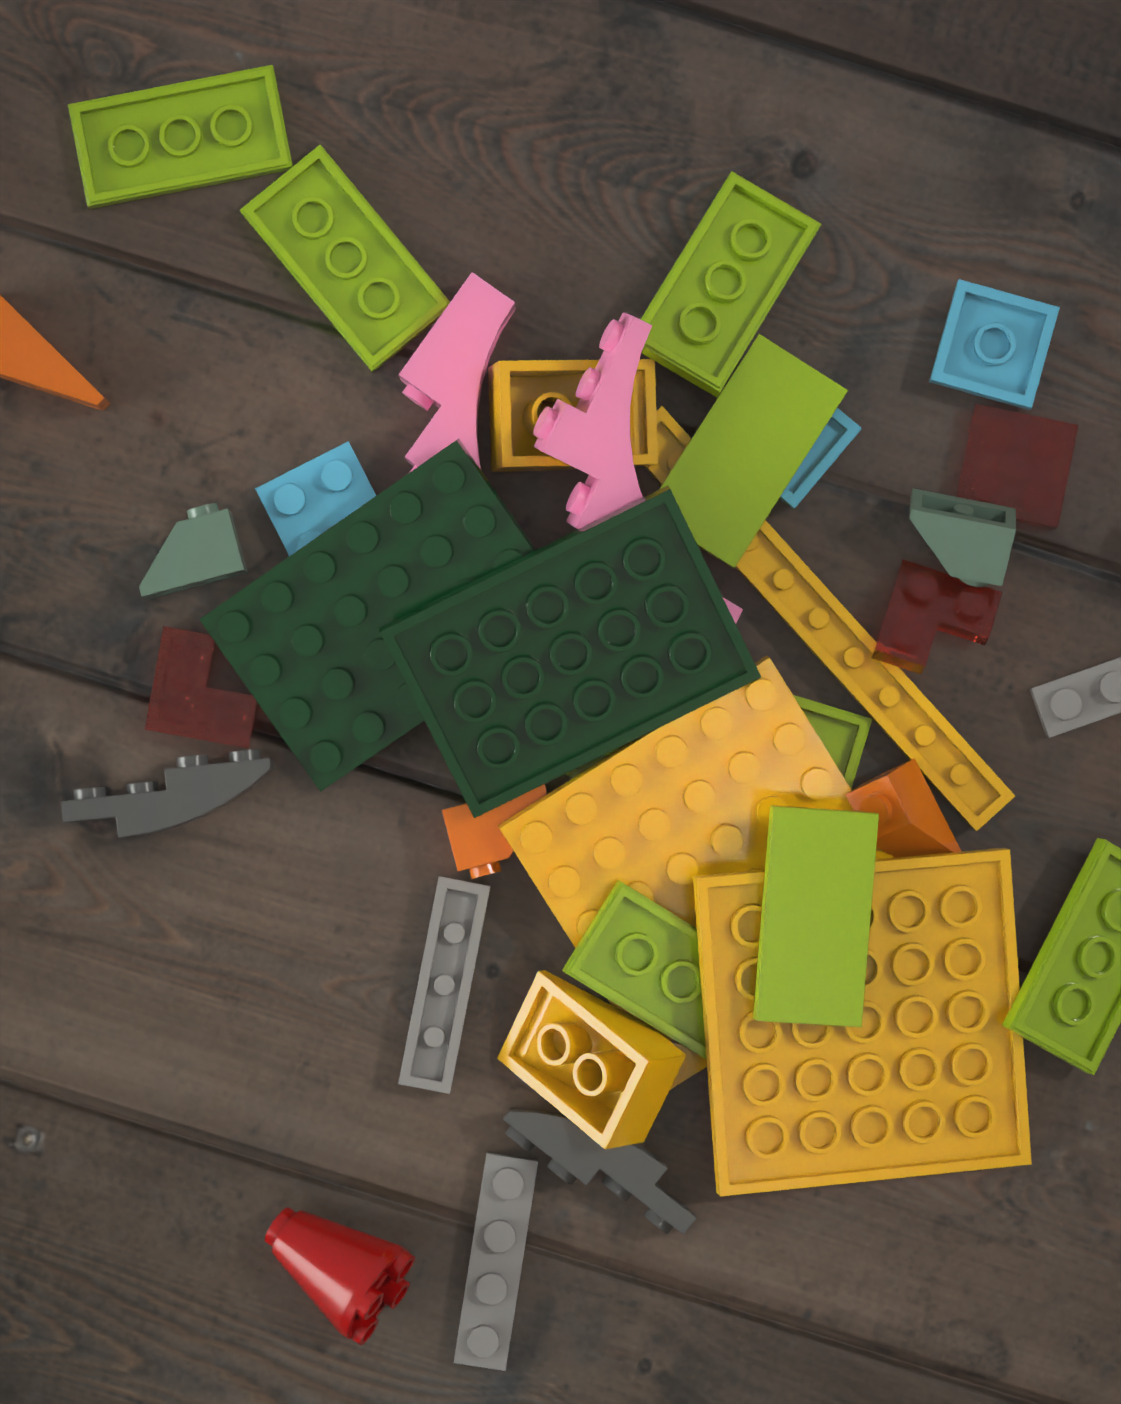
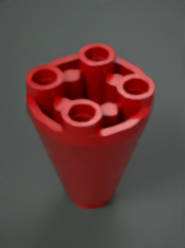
M290 1207L285 1208L278 1214L265 1235V1243L273 1247L272 1254L341 1335L347 1339H352L359 1345L365 1344L372 1336L379 1323L377 1317L387 1305L394 1309L402 1301L410 1287V1282L405 1280L404 1277L411 1269L415 1256L399 1244L303 1210L296 1212Z

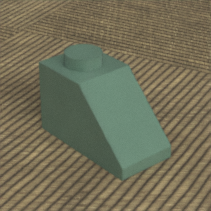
M912 488L909 519L948 574L959 578L965 584L975 587H985L989 584L1002 586L1016 532V508Z
M211 503L187 510L189 519L176 522L139 586L141 597L150 600L248 574L233 514L228 508L219 511L217 503Z

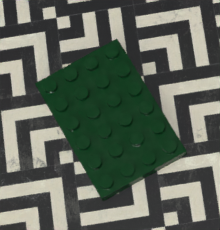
M458 438L199 620L321 792L424 721L379 632V627L473 582L536 549Z
M668 485L379 627V632L474 818L761 678Z

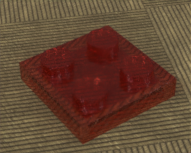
M975 404L955 497L1016 508V521L1053 529L1058 528L1079 425Z

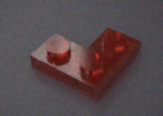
M903 559L897 572L871 658L922 674L936 630L985 646L990 637L1003 592L988 587L971 586L965 584L957 577H952L949 574Z
M163 626L145 730L250 749L258 702L253 695L208 688L216 645L210 634Z

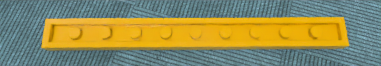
M663 406L657 410L658 465L644 466L661 486L692 439ZM765 520L735 568L909 760L915 758L925 778L973 831H978L1008 804L1015 795Z

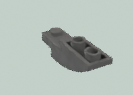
M260 749L229 752V762L216 764L208 763V755L176 758L177 768L164 769L166 790L158 791L157 781L126 784L127 794L106 796L105 787L74 790V800L61 801L63 822L73 823L116 818L118 838L153 834L179 827L221 809L253 789L275 770L274 759H261Z
M510 1108L504 1115L503 1120L510 1125L505 1134L529 1153L535 1146L552 1158L547 1167L568 1184L572 1185L576 1179H579L587 1186L600 1169L607 1174L601 1181L607 1188L624 1201H627L631 1195H634L648 1206L643 1215L666 1234H669L674 1227L684 1235L697 1217L692 1210L657 1184V1181L668 1169L667 1164L638 1144L604 1149L561 1113L538 1109Z

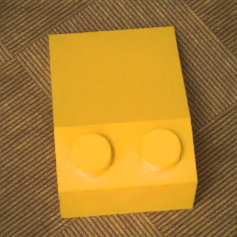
M652 359L639 360L634 378L630 405V439L634 466L658 465L655 361ZM599 360L498 361L488 367L491 472L576 469L535 448L534 445L538 437L533 435V431L542 411L547 406L553 408L557 399L576 408L580 400L576 396L578 384L585 371L590 367L595 369Z
M542 970L538 971L497 1059L601 1147L611 1149L645 1141L687 1055L651 1025L548 971Z

